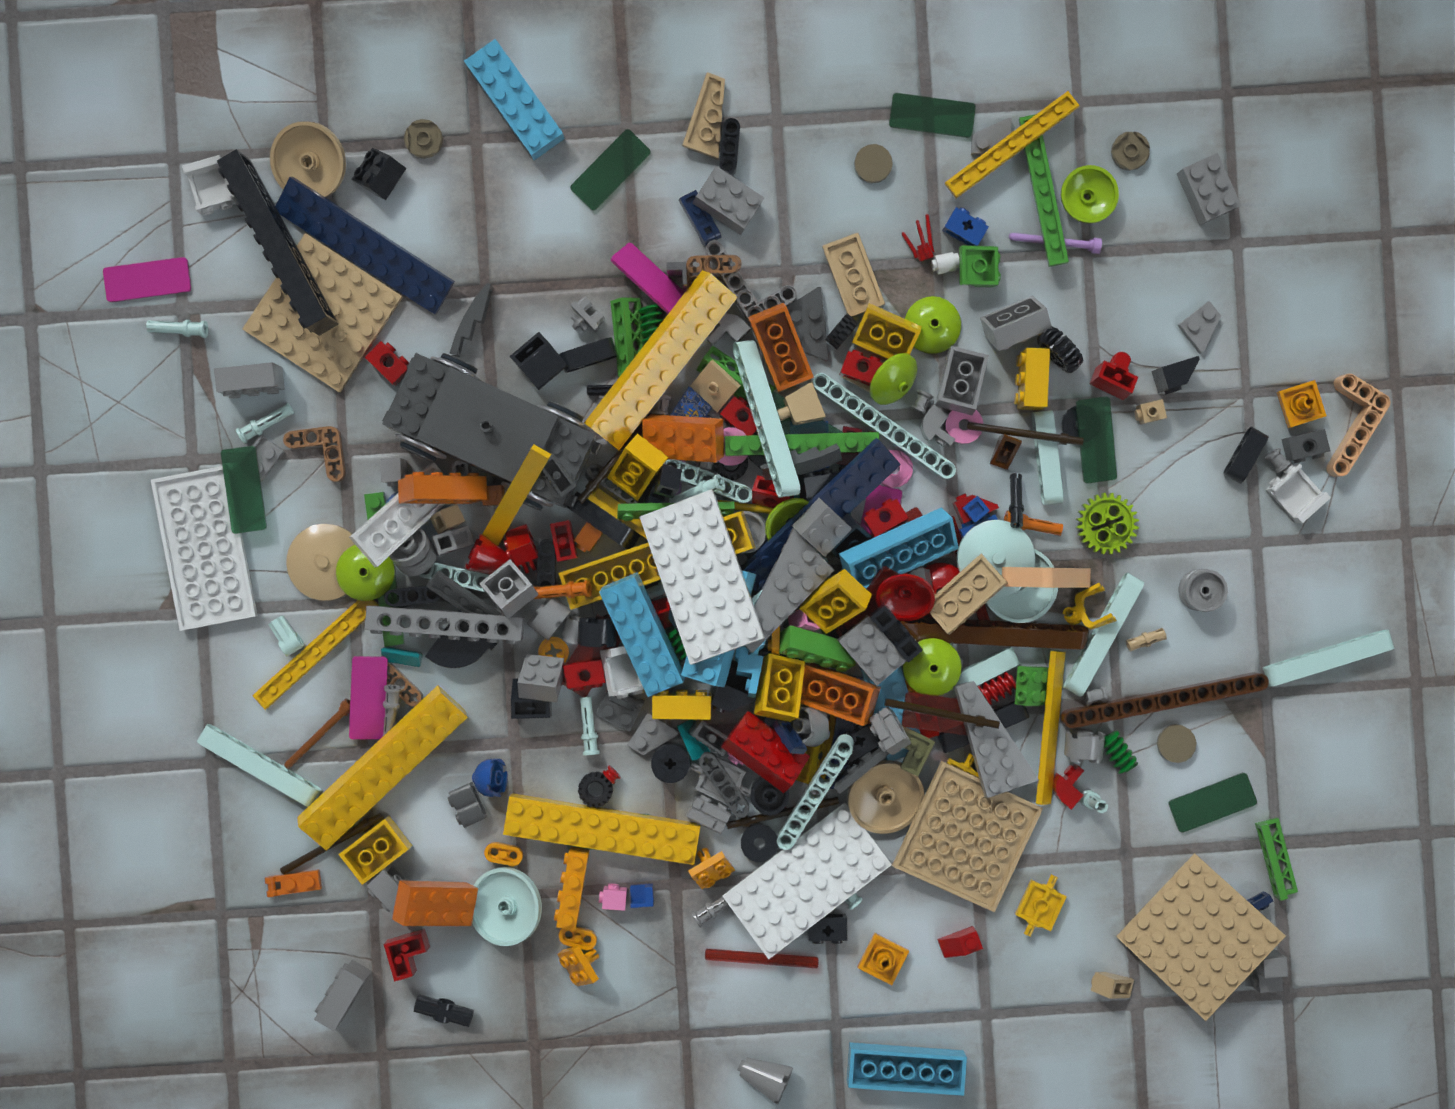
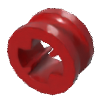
M610 765L607 771L604 770L602 772L613 784L616 783V779L621 778L619 773Z

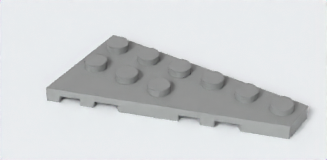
M792 528L786 544H784L777 562H775L759 598L754 604L765 638L745 645L751 653L834 571L795 528Z
M974 681L954 686L961 714L985 716L986 719L1000 721ZM1001 721L999 729L986 726L981 728L964 722L985 798H990L1039 781Z

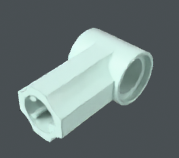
M284 615L268 624L279 641L280 649L286 656H290L305 646L300 635L293 631Z

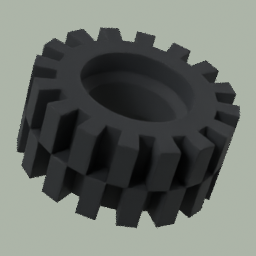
M847 313L825 340L837 350L859 323Z
M748 457L732 471L727 470L724 464L718 461L714 463L715 471L721 477L729 480L739 479L747 471Z
M600 771L586 774L578 786L580 800L582 799L583 803L589 805V807L594 806L598 808L599 806H604L605 803H608L613 793V783ZM598 782L602 785L603 793L600 796L594 797L590 795L588 787L591 783Z

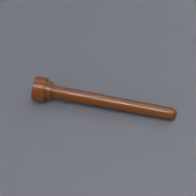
M345 698L340 703L339 711L285 762V768H291L344 715L350 714L349 699Z

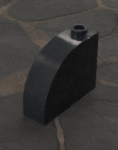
M462 621L460 629L463 632H467L469 624L466 621ZM448 624L444 630L447 631L450 627V624ZM480 624L479 630L482 633L488 632L489 629L484 625ZM440 635V638L436 640L425 657L442 667L461 668L477 662L489 649L492 651L498 643L487 642V638H479V641H467L468 637H460V640L448 639L447 635Z

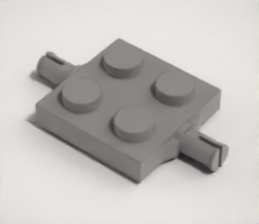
M717 757L741 793L748 798L751 790L741 786L746 770ZM709 758L707 762L711 767V770H709L710 773L714 768L718 767V765L713 767V765L711 764L712 758ZM693 762L689 770L700 774L695 790L726 804L700 765ZM716 772L713 778L718 782L723 781L724 774ZM728 787L724 793L727 797H733L735 790Z

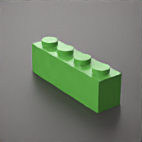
M791 625L780 632V654L787 655L789 658H799L807 663H817L821 667L835 668L839 672H845L855 666V660L838 642L837 638Z

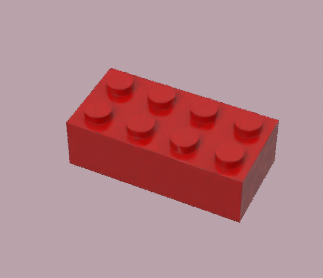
M749 711L739 719L721 748L783 793L794 784L810 758L806 753H790L781 742L777 732Z

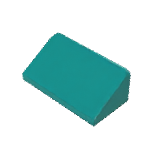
M391 647L381 648V655L386 657L390 663L414 667L421 666L423 656L421 652Z
M694 719L677 725L692 761L699 759L704 752H710L707 746L688 733L695 722Z

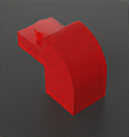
M1075 763L1073 766L1070 765L1066 768L1063 777L1056 773L1053 779L1054 795L1071 810L1084 796L1073 786L1075 781L1085 771Z

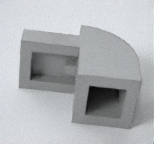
M725 314L718 322L719 327L715 326L708 335L707 341L713 346L727 334L734 342H739L750 332L751 328L740 317L733 314Z
M934 404L922 418V435L928 442L935 437V441L939 445L949 447L955 439L940 428L949 415Z
M468 526L432 536L438 556L474 545Z

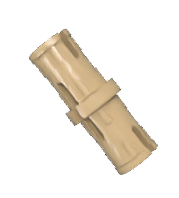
M1160 628L1149 633L1143 632L1138 637L1127 639L1126 645L1131 652L1138 648L1150 647L1153 643L1166 640L1167 636L1165 630Z

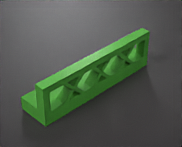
M621 297L610 301L615 349L618 355L616 357L618 377L621 376L644 346L642 344L644 337L641 336L643 330L640 329V325L643 322L639 321L642 315L638 313V310L641 309L640 298ZM629 303H634V313L629 310ZM632 321L636 324L637 330L635 332L631 329ZM634 340L638 343L639 349L637 351L633 348Z
M712 346L696 370L701 373L713 359L741 385L733 395L737 398H743L748 403L736 361ZM714 354L719 360L713 359L710 355ZM727 366H732L735 368V371H731ZM769 384L771 393H773L776 388Z
M1276 817L1255 823L1274 897L1281 901L1288 899L1287 895L1296 893L1298 890L1280 821ZM1270 824H1275L1276 831L1273 834V836L1270 832ZM1274 841L1280 843L1281 846L1278 854L1275 851ZM1279 859L1284 861L1286 865L1282 873L1278 862ZM1284 878L1290 881V889H1285Z

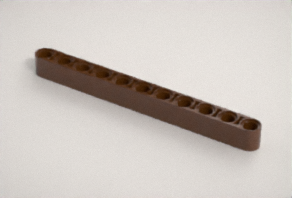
M922 617L912 621H900L917 642L923 639L936 638L953 644L1083 650L1086 648L1089 629L1082 625L966 620L949 635L934 618Z
M1252 672L1107 701V703L1101 702L1091 706L1086 705L1066 709L1060 714V721L1069 728L1098 724L1262 691L1268 687L1269 680L1264 674ZM1256 677L1260 678V684L1258 686H1255L1254 680ZM1240 680L1242 686L1237 690L1235 684ZM1222 684L1223 691L1218 694L1217 686ZM1200 688L1204 689V695L1202 697L1198 696V690ZM1184 691L1186 698L1180 701L1179 695ZM1166 695L1167 702L1166 704L1162 705L1160 703V699L1162 696ZM1144 699H1147L1149 705L1143 709L1141 703ZM1129 703L1130 709L1125 713L1123 705ZM1110 706L1111 714L1105 716L1104 709ZM1091 710L1093 716L1091 719L1086 720L1085 714ZM1069 714H1073L1074 721L1068 724L1066 718Z

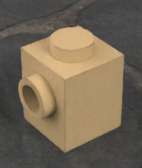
M1163 399L1136 406L1134 411L1135 418L1139 421L1140 425L1167 418Z
M457 504L438 511L430 518L438 534L453 529L465 522Z

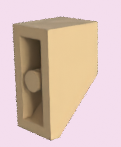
M1095 972L1091 981V991L1110 999L1130 998L1134 979L1108 972Z

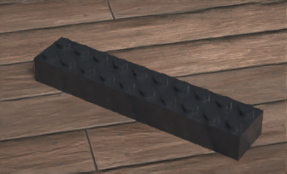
M237 149L218 159L217 163L220 167L218 171L228 181V190L232 195L236 196L238 200L236 205L241 212L244 211L246 218H244L245 222L250 228H253L255 232L253 236L256 242L262 245L264 249L262 253L265 259L271 262L273 274L277 279L281 280L282 284L280 287L285 295H289L291 299L289 304L295 312H298L300 316L298 320L304 329L307 328L311 333L313 332L320 336L339 325L252 161Z

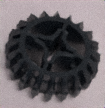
M1052 326V329H1047L1037 336L1040 348L1050 349V360L1058 368H1061L1062 371L1072 373L1083 363L1084 360L1080 350L1058 328Z

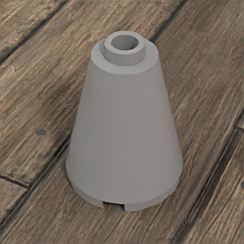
M748 1057L745 1061L741 1060L738 1071H740L739 1076L773 1103L779 1104L783 1096L781 1094L786 1089L793 1068Z

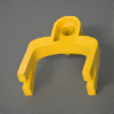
M1100 583L1076 594V606L1067 607L1063 610L1064 619L1070 625L1083 622L1090 630L1117 621L1112 613L1094 622L1086 614L1084 599L1105 591Z

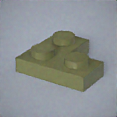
M903 726L911 744L905 747L908 752L900 768L919 776L935 741Z

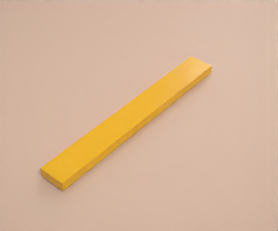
M1069 91L1065 92L947 180L945 186L957 199L1078 109L1080 105Z
M535 444L531 447L482 534L496 545H499L550 458V453Z
M357 600L252 696L265 710L268 709L365 621L366 606H379V604L375 600Z
M1050 651L1038 773L1039 781L1036 794V804L1039 805L1051 804L1066 653L1061 651Z

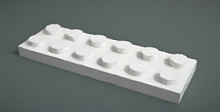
M430 463L422 472L425 475H431L433 472L442 471L435 463ZM397 493L349 538L374 567H378L444 504H399V495Z

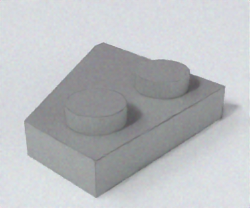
M1007 118L974 133L971 140V155L984 154L1011 133L1012 118Z
M1208 301L1178 324V327L1199 354L1205 351L1221 315L1213 304Z

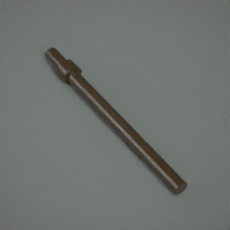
M642 422L597 476L586 484V489L576 499L579 503L583 504L591 493L594 494L597 491L598 485L612 470L625 447L637 434L641 435L643 433Z
M968 422L967 424L968 430L1059 442L1061 445H1067L1068 443L1083 446L1084 438L1068 436L1069 434L1060 433L1059 435Z
M886 698L884 703L885 706L971 723L981 728L986 726L999 729L1000 721L986 719L985 716L981 715L971 716Z
M838 796L822 800L817 809L839 804ZM806 805L801 806V808L804 810L810 809ZM794 807L785 808L776 815L759 814L750 817L746 815L741 819L728 821L726 823L727 829L741 826L743 828L750 827V824L789 816Z
M379 813L370 819L366 818L360 821L359 825L348 830L328 850L362 831L370 830L373 825L385 819L384 815ZM319 846L281 867L280 871L284 875L321 855L326 850Z

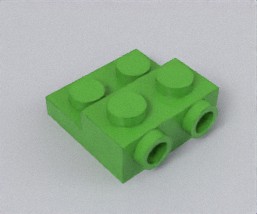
M960 246V285L975 287L998 286L1001 279L998 269L1000 262L998 247Z
M1018 666L1015 704L1023 706L1045 705L1049 667Z

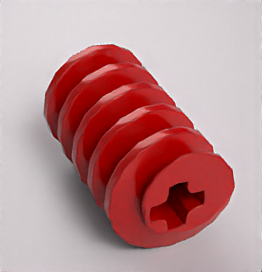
M1007 672L1002 673L1003 678L998 675L996 676V681L993 679L989 680V685L986 682L982 683V688L978 685L990 706L992 705L991 699L999 702V695L1005 699V692L1012 695V689L1016 690V682L1011 674L1009 675Z

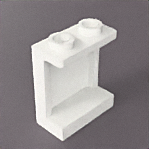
M220 155L182 166L184 173L189 178L197 205L195 210L203 215L213 214L214 210L230 209L237 201L236 196L232 195L227 188L228 181L218 171L220 167L217 160L222 158Z
M1300 463L1290 464L1283 470V475L1277 476L1269 482L1270 486L1266 489L1296 524L1304 523L1331 498L1327 492H1321L1300 469L1302 468Z
M624 645L600 651L609 696H617V699L629 697L628 693L633 692V695L644 693V688Z

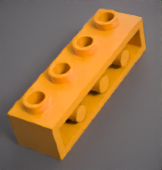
M571 847L569 853L565 852L563 864L567 865L566 872L562 871L560 883H564L563 890L558 892L557 902H560V907L555 910L554 921H557V928L576 930L590 852L588 849Z

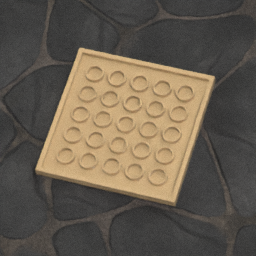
M305 233L297 247L339 325L320 336L313 332L311 333L307 328L304 329L299 323L298 318L300 316L298 312H295L289 304L291 301L289 295H285L280 287L282 284L281 280L275 278L242 329L341 393L403 296Z
M941 761L892 866L995 912L1043 808L1008 791L985 798L978 777Z
M1194 853L1116 937L1197 1014L1207 1021L1286 935Z

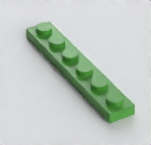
M718 502L723 517L734 513V502ZM674 503L618 504L617 519L624 521L640 519V516Z

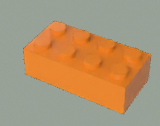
M784 303L748 317L778 392L814 378L789 311Z
M650 414L642 420L643 438L662 451L668 459L717 463L724 457L723 419Z
M413 472L410 475H405V478L398 480L399 504H474L487 500L486 476H479V473H468L466 476H461V473L443 475L442 472H433L431 475H425L424 472Z
M805 663L800 703L865 726L871 723L869 718L873 716L881 687L835 670L821 667L815 663Z
M399 881L392 920L402 926H471L478 888L467 882Z

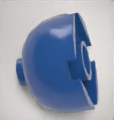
M486 759L476 767L472 775V781L477 791L483 796L501 797L500 793L505 792L508 774L507 771L503 772V766L506 765L502 759Z

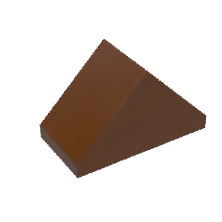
M1005 434L999 436L990 464L1008 470L1022 440Z

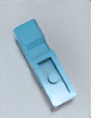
M765 641L753 653L750 652V655H748L749 650L745 646L737 648L735 653V660L738 663L736 675L751 678L747 679L745 690L749 691L748 697L751 698L756 697L764 657L759 656L758 653L759 650L764 648Z

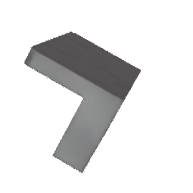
M667 262L668 277L683 276V291H686V262Z

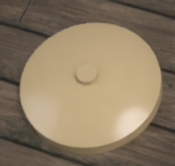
M303 121L292 123L278 133L271 147L270 165L274 178L282 189H284L289 177H294L326 198L334 193L343 181L346 171V157L342 144L331 130L319 123Z
M318 524L306 528L295 537L287 553L286 566L292 583L301 593L312 599L323 601L335 600L347 595L338 584L336 566L344 551L355 545L349 538L352 535L351 532L333 524ZM364 568L360 570L361 575H363Z
M892 760L880 761L849 786L847 795L848 807L852 817L862 828L874 833L887 834L897 832L912 823L924 798V788L918 776L900 768L901 762Z

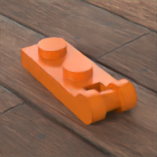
M319 869L265 877V884L268 885L267 897L322 889ZM275 882H280L281 888L276 889Z

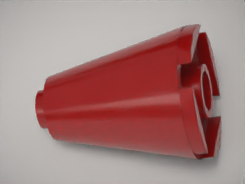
M480 534L479 539H476L468 558L470 561L465 563L464 569L490 575L506 563L509 558L503 549L486 536Z

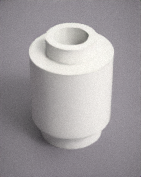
M950 252L935 255L934 260H931L933 272L936 271L939 275L956 271L959 268L958 253Z
M571 615V618L567 617L562 633L563 641L577 644L578 621L582 617Z

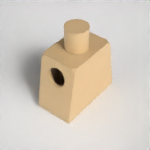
M812 382L784 398L786 407L777 410L780 421L790 418L793 425L820 421L825 418V413Z

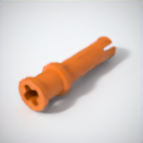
M1007 510L1003 521L1011 523V513ZM1022 514V530H1035L1061 536L1063 524L1029 518L1026 514Z
M589 580L579 583L569 581L565 585L534 587L538 593V596L534 599L568 596L573 599L576 596L591 597L592 586Z

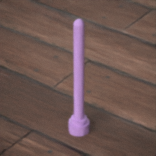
M1020 233L1009 234V239L1013 241L1044 244L1042 236ZM1064 238L1066 247L1084 248L1091 251V253L1100 254L1102 239L1100 238L1089 239V241Z

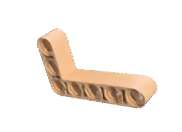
M1353 374L1341 375L1334 381V388L1339 393L1362 406V409L1327 464L1326 471L1332 477L1345 476L1350 472L1390 406V399L1386 394ZM1344 379L1348 381V387L1344 386ZM1360 389L1364 391V397L1360 396ZM1376 399L1380 400V407L1376 406ZM1366 415L1371 418L1370 424L1366 422ZM1357 431L1361 434L1360 440L1356 438ZM1347 447L1351 450L1350 456L1346 455ZM1337 463L1341 466L1339 473L1336 471Z
M1002 567V577L1008 582L1004 587H1091V568Z

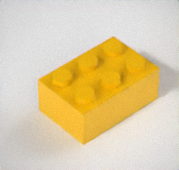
M869 303L852 343L888 359L900 353L910 354L922 326Z
M1025 348L1017 355L1016 366L1019 367V374H1016L1015 385L1018 386V393H1015L1014 404L1017 405V410L1040 411L1048 407L1050 349Z
M637 434L625 447L607 478L638 501L648 489L668 457L645 438Z
M843 569L819 585L802 602L799 609L827 634L866 610L872 594L847 570Z
M770 653L763 657L754 715L788 722L799 718L805 668L804 661Z
M668 689L652 695V719L711 720V693H707V690H696V693H688L686 689H677L676 693H669Z
M389 815L338 855L361 885H363L413 845Z

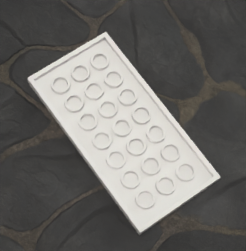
M229 465L151 479L179 630L183 631L258 616Z
M708 490L640 516L690 665L765 638L714 490Z
M843 803L801 835L791 849L780 851L725 893L723 898L766 957L770 959L892 864L865 828H862L854 820L847 804Z

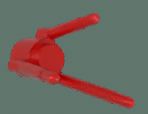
M929 214L925 215L928 243L925 242L919 220H916L921 245L917 246L918 250L915 249L905 232H902V236L913 252L914 258H919L920 262L933 258V252H935L932 243Z

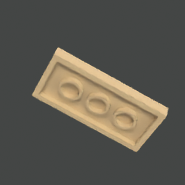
M859 233L822 246L846 313L854 317L865 313L869 303L877 307L885 305Z
M980 554L935 594V603L929 613L945 632L950 635L1008 582L986 557Z

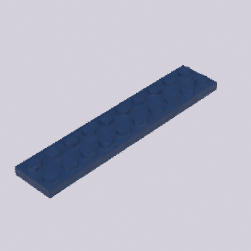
M289 177L275 205L281 216L434 315L438 313L455 282L454 280L298 179Z
M875 438L807 505L740 567L743 571L756 574L753 590L756 593L762 590L775 562H777L782 552L781 550L784 544H786L792 528H794L792 525L818 498L826 503L840 518H843L847 513H851L901 465L878 438Z

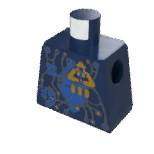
M690 386L671 413L672 416L713 418L708 415L712 410V406Z

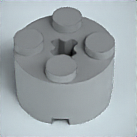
M556 597L547 598L544 601L546 605L541 604L536 610L535 614L537 616L533 615L527 622V625L547 640L551 638L571 613V610Z
M800 706L799 718L790 723L805 746L817 747L830 737L827 713L815 708Z
M1071 729V733L1066 730L1064 755L1070 757L1072 762H1082L1083 759L1089 760L1091 763H1101L1104 754L1105 734L1098 731V735L1092 733L1093 730Z

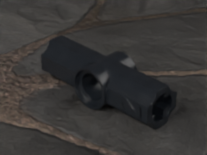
M420 994L417 997L413 1011L433 1017L435 1021L440 1023L452 1022L466 1027L470 1026L474 1014L473 1009L456 1005L449 999H434Z

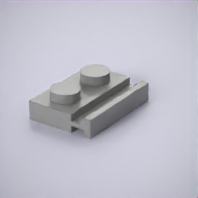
M260 435L238 463V466L256 480L262 482L284 454V451L264 435Z

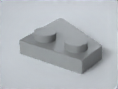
M648 712L627 745L640 754L645 755L678 735L679 731L660 719H652V714Z

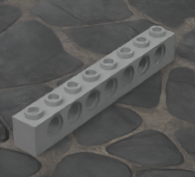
M370 605L366 606L365 629L370 630L372 634H382V631H390V635L401 636L402 632H407L411 637H421V634H429L428 638H440V635H447L448 639L460 640V637H468L467 641H479V638H487V642L498 643L500 639L506 640L507 644H518V641L523 640L525 617L511 616L507 619L505 615ZM385 615L391 618L389 626L383 624V617ZM404 617H408L411 621L408 628L402 624ZM424 618L430 621L428 629H424L421 625ZM442 620H447L450 624L447 631L441 628ZM462 621H466L469 624L467 632H463L460 629ZM482 622L486 623L489 627L487 633H482L479 630ZM501 624H505L508 627L506 635H502L499 632Z

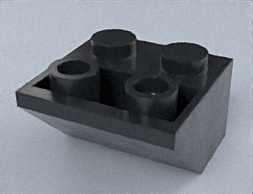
M371 148L366 153L360 167L355 170L351 180L374 195L386 200L407 168L390 155Z
M540 332L536 333L509 356L538 390L568 366Z
M513 678L511 719L550 718L552 716V702L519 698L517 684L519 678Z

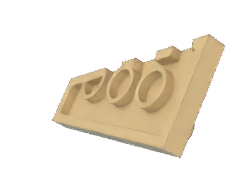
M707 72L682 146L718 160L725 79Z

